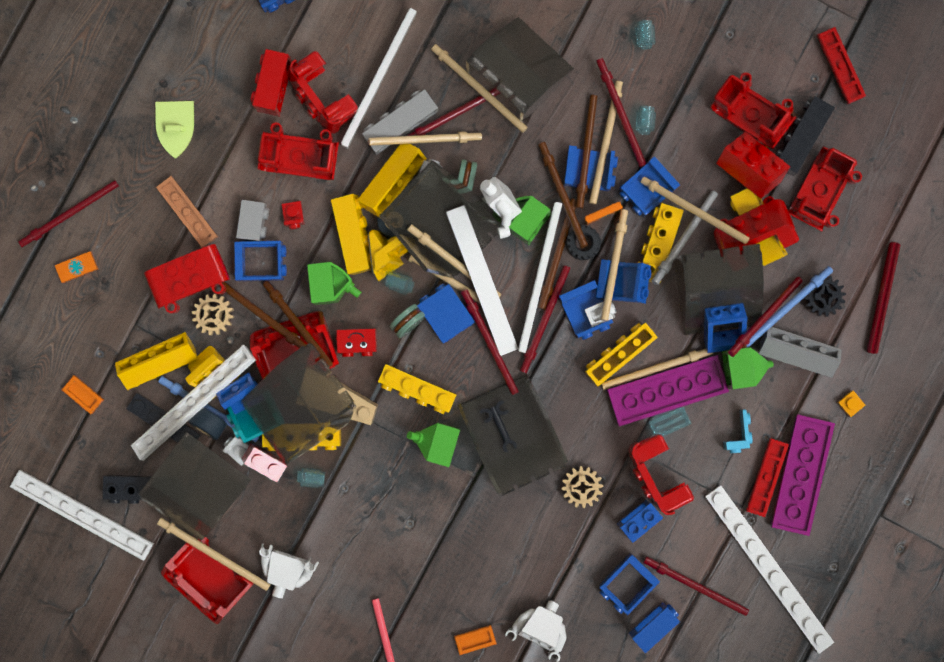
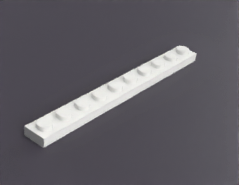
M719 485L705 495L707 501L816 652L819 654L831 646L834 641L722 486Z

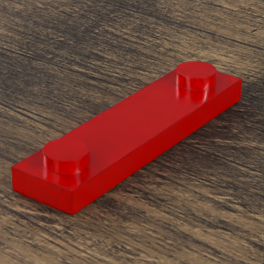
M836 27L819 33L817 35L818 41L847 105L866 97Z
M769 438L746 508L747 512L762 517L766 516L789 444Z

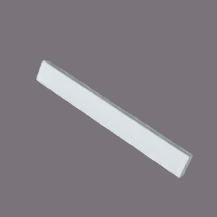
M412 8L408 10L341 142L342 147L349 148L416 16V10Z
M556 202L553 206L518 351L526 353L562 203Z
M463 205L446 212L497 349L501 356L518 349L466 208Z
M242 345L131 445L139 460L144 461L216 396V393L227 387L256 361L247 346Z
M23 470L18 471L10 485L14 490L143 561L146 560L154 545L150 540Z

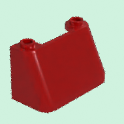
M315 311L297 318L332 361L333 364L329 368L325 367L311 347L308 352H303L297 346H292L288 343L286 338L271 326L257 330L250 335V349L256 359L255 362L265 387L279 386L284 379V375L305 369L310 364L312 366L320 364L325 369L334 368L339 364L322 311ZM290 320L279 323L290 332L300 336L299 339L308 345Z
M196 532L192 536L209 546V540L204 535H199ZM187 542L161 571V575L167 582L215 624L221 622L254 584Z

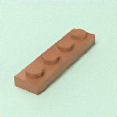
M172 176L156 187L202 248L218 238L217 234Z

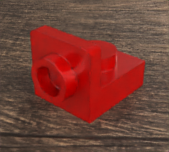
M301 201L282 204L284 226L289 227V230L301 228L300 225L305 224Z

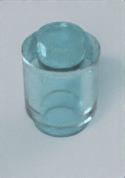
M652 20L638 21L635 27L637 46H640L641 49H651L652 45L656 44L655 25L652 24Z
M639 106L635 130H638L639 134L650 135V132L654 131L656 118L654 107Z
M389 272L385 282V286L389 287V290L403 295H407L408 292L411 293L415 284L412 281V277L398 272Z
M303 467L302 471H298L297 482L300 483V487L317 489L324 487L325 472H321V469Z

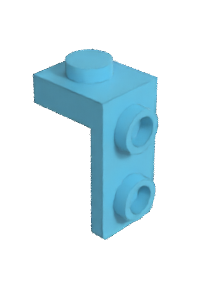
M740 409L742 440L723 442L724 449L729 450L730 453H740L741 449L750 448V444L753 442L752 433L748 430V424H751L750 413H747L746 409Z

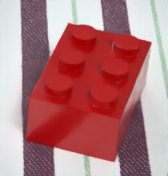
M266 49L265 54L261 55L260 65L262 67L255 79L257 88L251 95L252 105L257 112L280 117L289 81L290 65L292 63L289 54Z
M744 132L726 146L716 163L761 199L782 182L791 167L747 132Z

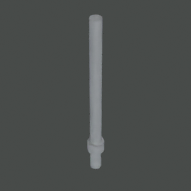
M711 191L700 209L707 212L718 194L715 191ZM696 215L694 216L666 260L662 261L659 265V270L652 279V283L658 285L664 275L669 273L672 263L700 223L701 218Z

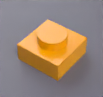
M851 390L837 402L849 417H852L865 406L854 390Z

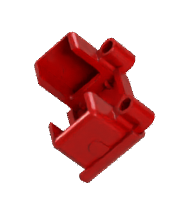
M313 51L298 62L296 59L292 61L289 81L296 90L297 94L295 96L301 104L304 103L308 108L306 111L311 119H316L324 129L329 130L331 134L339 132L340 126L354 118L358 106L348 94L325 108L308 85L310 81L325 72L323 66L326 62L317 51Z
M749 73L741 74L740 79L730 75L716 93L715 101L710 108L743 132H747L765 146L774 149L796 119L795 116H791L793 101L791 99H784L781 105L779 103L775 105L750 89L752 77Z
M275 122L270 127L271 133H262L258 154V170L334 180L339 142H332L333 136L329 130L324 129L320 132V140L283 135V127ZM276 127H280L278 132H274ZM325 134H329V138L324 139L323 136Z
M823 146L789 208L790 216L821 232L824 226L827 228L837 226L839 218L836 215H831L842 191L847 182L856 184L862 180L861 172L853 171L857 165L856 159L835 148L828 149Z
M771 196L766 197L762 205L729 221L725 218L720 220L748 236L749 241L746 244L718 228L713 232L723 262L727 261L732 271H738L749 265L741 252L742 250L777 235L784 248L799 241V236L785 202L781 199L774 200Z
M216 244L203 247L144 272L158 309L164 306L166 311L172 314H176L180 310V306L176 301L210 287L214 293L222 295L226 292V286L222 282L230 280ZM221 285L222 289L218 292L217 287ZM174 304L175 309L171 311L170 307Z
M654 434L640 442H633L628 450L635 467L632 471L636 479L642 481L644 486L641 488L646 498H651L659 511L666 515L675 514L674 510L694 500L688 484L685 485L684 482L659 493L644 464L645 461L669 449L662 435Z

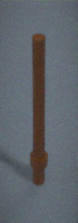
M590 95L579 184L576 185V208L583 209L585 194H587L588 190L586 183L597 95Z
M542 142L538 146L543 155V163L545 167H548L581 248H584L588 244L555 167V159L553 155H550L546 143Z
M571 198L570 203L575 212L576 199ZM567 213L545 285H542L540 292L542 295L538 308L543 310L546 308L549 296L552 295V285L571 226Z
M265 281L263 286L270 294L269 297L273 303H277L325 367H331L332 361L283 300V295L280 291L276 290L269 281Z
M222 282L226 286L227 294L284 336L288 343L292 346H297L305 353L309 351L310 346L300 340V336L287 330L226 282Z

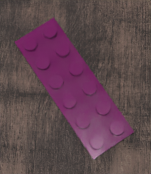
M718 355L607 390L618 426L729 392Z
M796 414L771 527L810 536L835 423Z

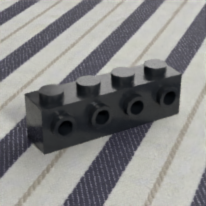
M816 96L811 100L807 99L802 108L805 110L802 116L798 115L793 123L795 127L793 132H788L783 141L786 143L783 149L779 148L775 154L791 166L787 173L792 176L796 175L835 109L834 106Z
M103 476V499L108 500V503H120V500H128V504H139V500H146L147 504H159V501H166L168 505H177L178 501H182L184 497V477Z

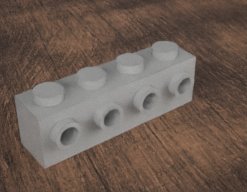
M425 89L422 92L418 90L410 96L412 99L405 103L403 101L395 107L396 110L391 114L389 112L385 113L379 118L380 121L375 125L372 123L364 128L365 132L362 135L367 143L368 138L404 136L437 113L438 107ZM371 145L370 147L378 155L390 145Z
M774 327L769 328L760 341V355L831 378L841 363L842 349Z

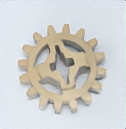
M207 294L206 300L199 298L200 305L194 304L197 311H192V314L196 315V318H193L192 321L198 322L196 328L202 327V333L205 334L208 330L211 336L214 331L217 335H220L221 329L225 332L227 331L226 325L232 326L229 319H234L235 317L230 315L234 308H228L230 301L224 303L225 297L221 296L218 299L217 294H214L213 298H211ZM217 302L220 305L212 307L209 303ZM203 309L204 316L201 318V311ZM211 311H214V312L217 311V313L215 314V316H216L215 319H214V318H210V316H211V313H210V312H211ZM225 312V320L223 321L222 314ZM214 323L215 325H217V327L210 328L206 325Z
M579 466V471L572 468V474L566 473L568 479H562V482L566 484V486L561 487L562 490H566V493L563 495L564 498L570 497L568 503L570 504L574 501L575 507L581 504L585 508L586 503L593 506L592 500L598 502L597 494H603L599 491L603 484L598 483L601 477H595L596 471L590 473V467H587L585 471L582 466ZM578 475V480L574 484H570L571 480ZM585 475L590 476L594 483L586 481ZM581 482H583L585 485L591 486L585 488L584 492H581L580 489L574 488L580 486ZM591 490H595L593 495L587 499V494ZM571 492H577L579 499L573 497Z

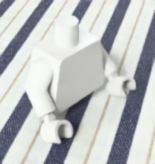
M493 177L490 180H484L480 185V190L484 196L481 198V203L485 205V209L491 207L502 218L501 224L503 226L497 228L500 239L509 237L511 220L520 214L522 210L511 190L499 179Z
M262 544L259 551L264 576L267 578L268 583L275 585L272 595L277 598H283L286 589L293 591L295 588L302 587L311 579L313 572L319 564L318 561L315 565L311 564V558L305 560L275 549L272 551V545H270L269 549H265L263 547L264 544Z
M548 601L545 608L538 606L536 609L527 610L517 618L512 625L513 628H509L505 636L509 632L514 633L515 636L511 640L514 641L517 635H520L549 650V660L553 654H556V662L560 660L559 652L562 651L567 638L565 625L562 623L563 618L555 614L559 605L553 601Z

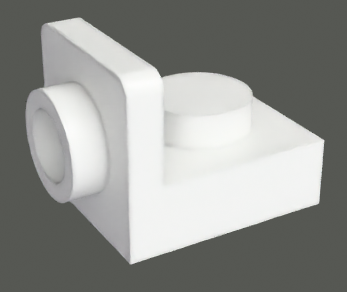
M604 302L585 309L592 327L606 322L600 320ZM612 302L608 320L615 318L614 314L617 313Z
M230 437L224 443L225 448L223 452L228 453L242 466L244 463L241 458L249 445L243 443L240 437Z

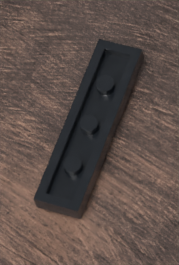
M136 393L126 408L151 426L167 413V411L139 393ZM184 424L170 438L191 451L202 434Z

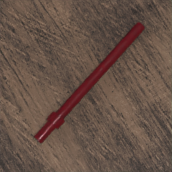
M600 58L596 62L601 72V80L606 84L639 167L646 165L645 159L613 84L611 71H608L604 59Z
M503 84L488 92L495 97L506 90ZM480 95L429 124L415 128L414 132L406 136L426 135V133L487 100Z
M116 180L112 181L40 228L36 227L31 230L29 235L18 241L19 245L23 248L32 241L41 239L43 234L119 187V184Z
M563 266L530 347L526 349L525 359L520 368V371L527 374L532 360H535L537 347L571 269L568 266Z
M796 277L744 335L741 334L736 339V343L728 351L731 357H734L742 348H745L750 343L753 335L803 282L800 277Z
M468 289L462 291L461 294L467 304L466 308L469 314H472L511 394L518 393L519 391L478 311L477 303L473 301Z
M647 556L645 557L643 563L655 569L657 573L665 574L747 616L749 609L668 568V565L663 562L659 563Z

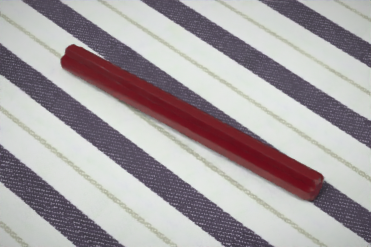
M890 242L867 346V352L871 354H877L879 350L901 246L897 242Z

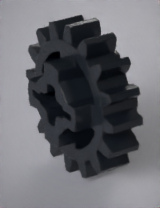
M828 276L827 280H823V284L818 287V291L813 294L812 290L803 298V300H808L805 307L811 306L810 312L817 311V316H821L823 313L824 317H829V312L835 315V309H842L839 304L846 302L842 299V296H845L846 293L841 292L844 286H838L839 280L832 281V276ZM829 285L832 286L835 291H832L829 288ZM821 294H828V298H821ZM833 299H836L834 305L830 307ZM814 301H816L817 303H819V304H820V307H818V306L814 303Z

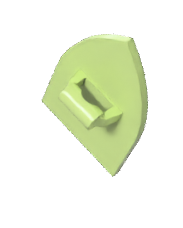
M194 101L155 102L158 138L165 150L174 158H177L187 148L193 136Z

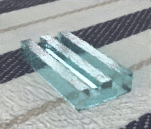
M684 406L648 422L653 433L658 434L657 431L685 419L686 422L660 433L663 437L692 424ZM682 412L681 416L658 427L654 426V424Z

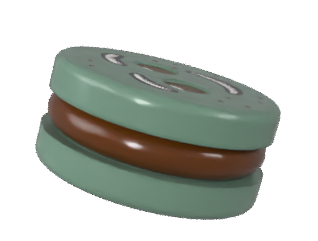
M464 159L461 160L455 194L471 196L477 162L472 161L471 163Z
M413 304L397 316L389 327L392 331L394 330L398 338H402L425 318V314L421 312L417 304Z

